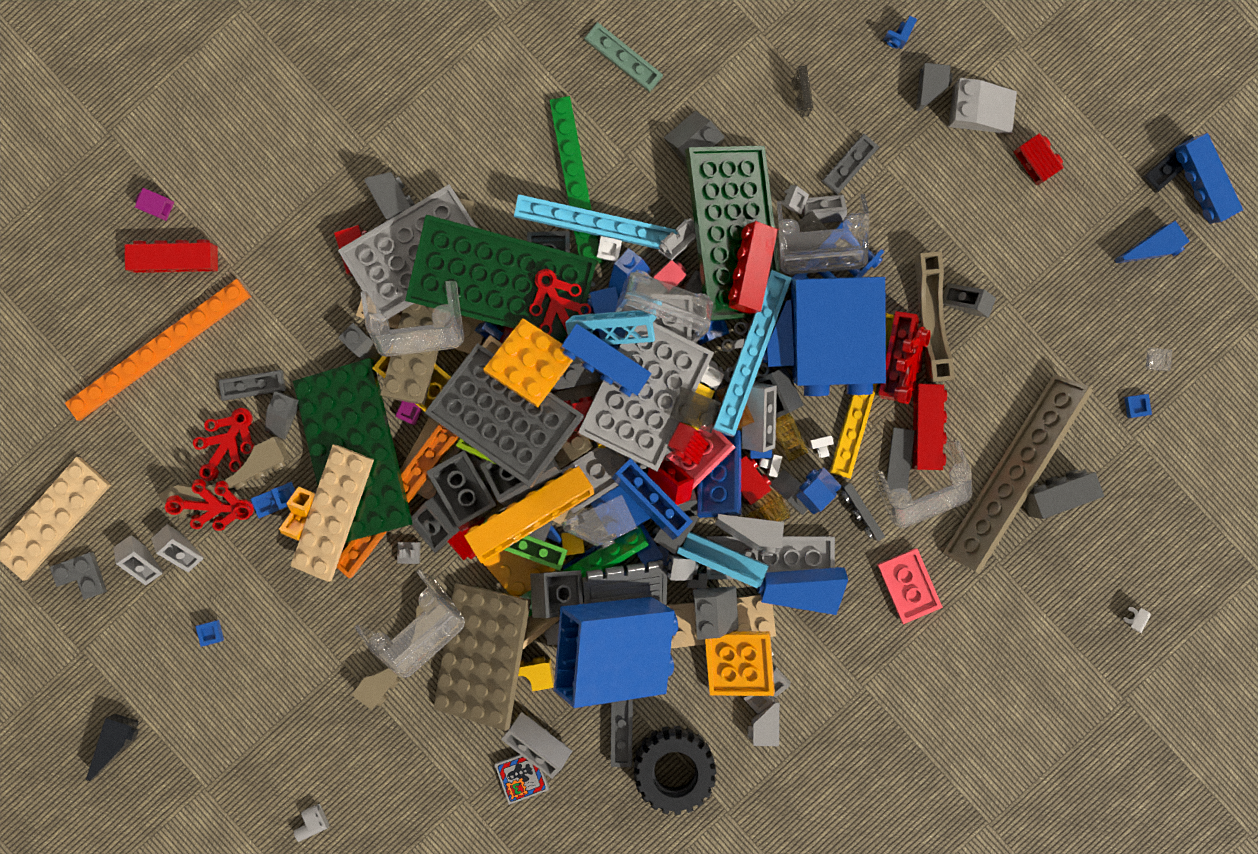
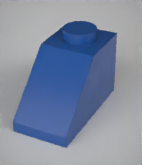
M628 248L614 263L608 288L616 287L618 299L623 301L651 270L640 256Z

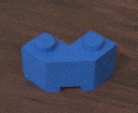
M824 467L819 470L814 468L806 475L807 480L799 486L800 491L796 494L797 498L812 514L821 512L836 497V492L841 488V485Z

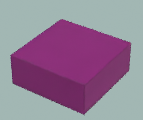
M402 401L395 417L416 426L423 410L415 403Z

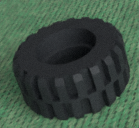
M668 726L662 727V731H653L651 737L645 738L642 741V746L637 749L636 758L634 759L636 788L638 792H641L645 803L650 802L651 808L654 810L660 808L664 814L674 811L675 815H681L682 810H687V813L694 811L693 807L695 805L700 807L704 804L703 799L710 797L712 793L711 788L715 786L716 766L711 749L704 742L703 737L699 734L695 735L693 730L689 728L682 730L681 726H674V729H668ZM670 752H680L688 755L695 766L694 776L688 783L680 787L663 785L657 780L654 773L655 764L660 757Z

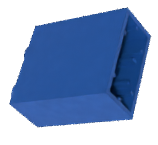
M885 277L791 279L794 346L793 383L797 386H804V396L830 395V385L847 384V394L849 395L873 394V384L886 383Z
M653 597L560 606L554 691L573 708L666 694L668 677L674 671V662L670 653L672 636H675L678 631V620L675 611Z

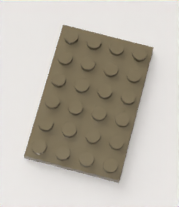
M463 583L454 584L450 608L452 612L449 615L434 703L435 710L504 731L509 730L531 600Z

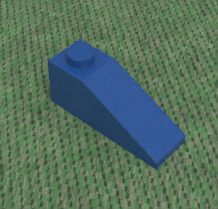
M1173 221L1155 231L1114 261L1116 263L1159 258L1170 254L1176 256L1185 250L1183 246L1190 241L1177 222Z
M791 300L785 302L766 347L763 363H767V367L794 366Z

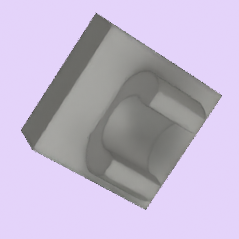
M790 185V188L784 192L787 194L785 200H781L780 203L792 212L802 214L809 194L798 186Z
M399 541L397 563L419 564L420 542Z

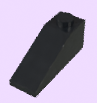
M115 713L105 718L86 777L87 781H91L99 776L136 739L139 731L137 728L139 721Z

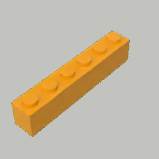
M579 466L569 468L558 479H552L545 483L544 487L540 490L528 493L525 499L518 503L510 504L502 513L490 516L487 522L480 526L472 527L464 536L482 564L594 495L593 486Z

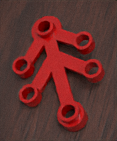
M542 269L536 274L535 284L538 287L534 303L529 307L530 314L539 316L542 313L541 305L546 292L551 300L544 322L539 326L540 330L542 326L548 325L550 330L546 334H551L552 323L557 312L567 332L565 322L569 319L565 308L583 315L580 309L582 306H587L588 312L586 314L591 313L590 305L586 303L579 304L559 297L555 288L564 290L570 296L577 297L582 292L580 285L558 280L555 273L549 269ZM543 276L549 277L550 281L548 284L542 283ZM573 286L579 289L576 295L571 292ZM534 305H537L540 308V311L537 314H534L532 312V307Z
M921 326L916 330L912 340L905 339L903 342V352L912 354L906 359L898 358L896 363L897 371L906 372L902 386L896 387L894 392V399L898 403L908 404L912 391L916 387V372H920L922 369L923 346H928L931 337L930 330H927L925 327Z
M238 408L232 412L231 417L218 420L208 419L205 421L204 428L209 432H215L219 427L232 426L227 433L207 438L197 437L193 440V446L197 450H203L207 446L221 443L209 463L201 466L199 469V476L202 480L213 481L218 477L219 470L217 466L228 449L231 458L229 469L232 472H237L244 465L240 459L235 437L240 431L243 441L240 450L244 454H251L255 445L251 440L249 432L253 416L248 409ZM241 414L244 416L243 422L238 421V416ZM210 422H214L215 424L213 429L209 428ZM200 439L203 441L202 447L198 446V441ZM246 444H249L251 446V449L248 452L245 450ZM235 462L239 463L237 470L233 467ZM205 469H209L210 475L208 477L204 474Z
M196 479L193 481L191 489L207 502L183 500L180 496L173 495L167 498L165 511L171 515L180 514L183 509L206 511L201 515H193L191 517L190 526L193 529L202 528L204 523L221 512H229L224 517L217 516L213 519V529L222 531L226 525L235 519H248L253 514L254 506L250 501L245 499L239 500L228 490L229 485L227 482L218 481L215 484V493L223 496L229 502L222 503L206 489V482L204 480Z

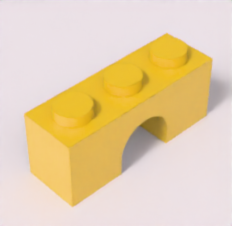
M545 656L532 659L533 662L527 663L521 660L518 676H524L530 681L532 691L554 688L551 658L545 659Z

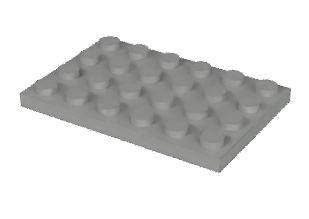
M450 184L338 250L381 322L386 321L414 304L405 301L426 214L477 228Z
M653 322L654 342L620 344L618 348L619 352L652 373L638 396L631 395L627 397L619 391L620 387L615 383L609 385L602 381L578 433L658 471L669 448L667 445L678 423L682 421L714 352ZM646 325L635 328L634 331L640 336H648Z

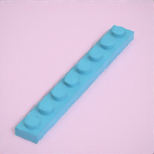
M519 194L514 213L515 218L613 238L659 249L660 241L664 240L671 232L675 233V235L677 234L675 229Z
M773 270L770 271L761 312L754 314L714 423V430L732 437L735 436L791 277Z

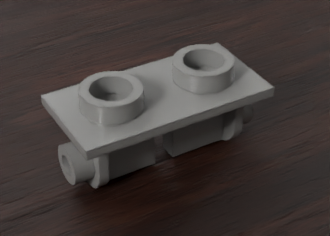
M691 218L685 219L675 229L676 235L671 232L664 240L660 241L658 246L659 253L672 261L696 239L694 221Z

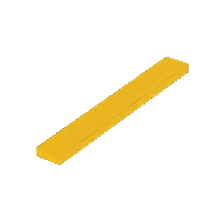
M885 313L886 353L895 316ZM878 383L873 384V394L851 395L829 473L851 479Z

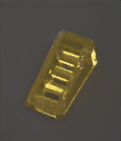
M787 413L776 418V436L788 461L790 462L807 454L808 450L792 415ZM791 429L793 430V432H791V433H789V434H787V435H785V436H782L783 433H785V432H787V431H789V430H791ZM795 437L797 438V440L792 441L788 444L785 443L786 441L791 440ZM800 445V448L792 452L789 451V449Z
M779 496L742 517L751 518L754 516L755 519H761L759 513L762 512L766 520L781 522L789 518L791 513L783 498ZM775 505H778L782 514H778ZM769 508L774 516L773 519H771L767 512Z

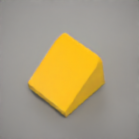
M582 531L561 533L562 547L568 550L566 555L585 553Z

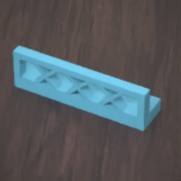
M656 309L573 315L565 323L568 335L577 323L592 334L595 329L601 328L608 334L605 339L601 340L608 345L645 343L655 341L653 322L657 315ZM646 325L648 336H640L634 331L635 328ZM616 327H622L628 332V335L620 338L613 331Z
M691 531L687 535L684 545L679 547L677 554L755 588L761 586L769 567L765 563Z

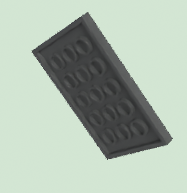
M477 343L424 413L529 488H532L584 416L551 392L548 393L537 408L486 374L483 369L495 354Z

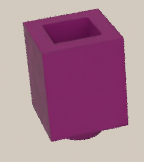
M142 188V191L138 193L135 200V208L164 221H167L174 201L145 188Z

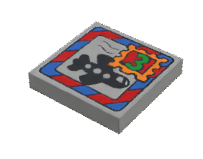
M520 754L494 764L509 805L549 790L544 772Z

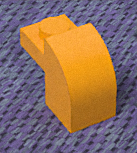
M298 486L286 503L291 513L279 528L281 534L298 541L300 540L315 493Z

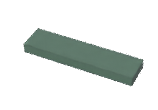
M598 22L584 38L585 42L649 93L662 79V73Z

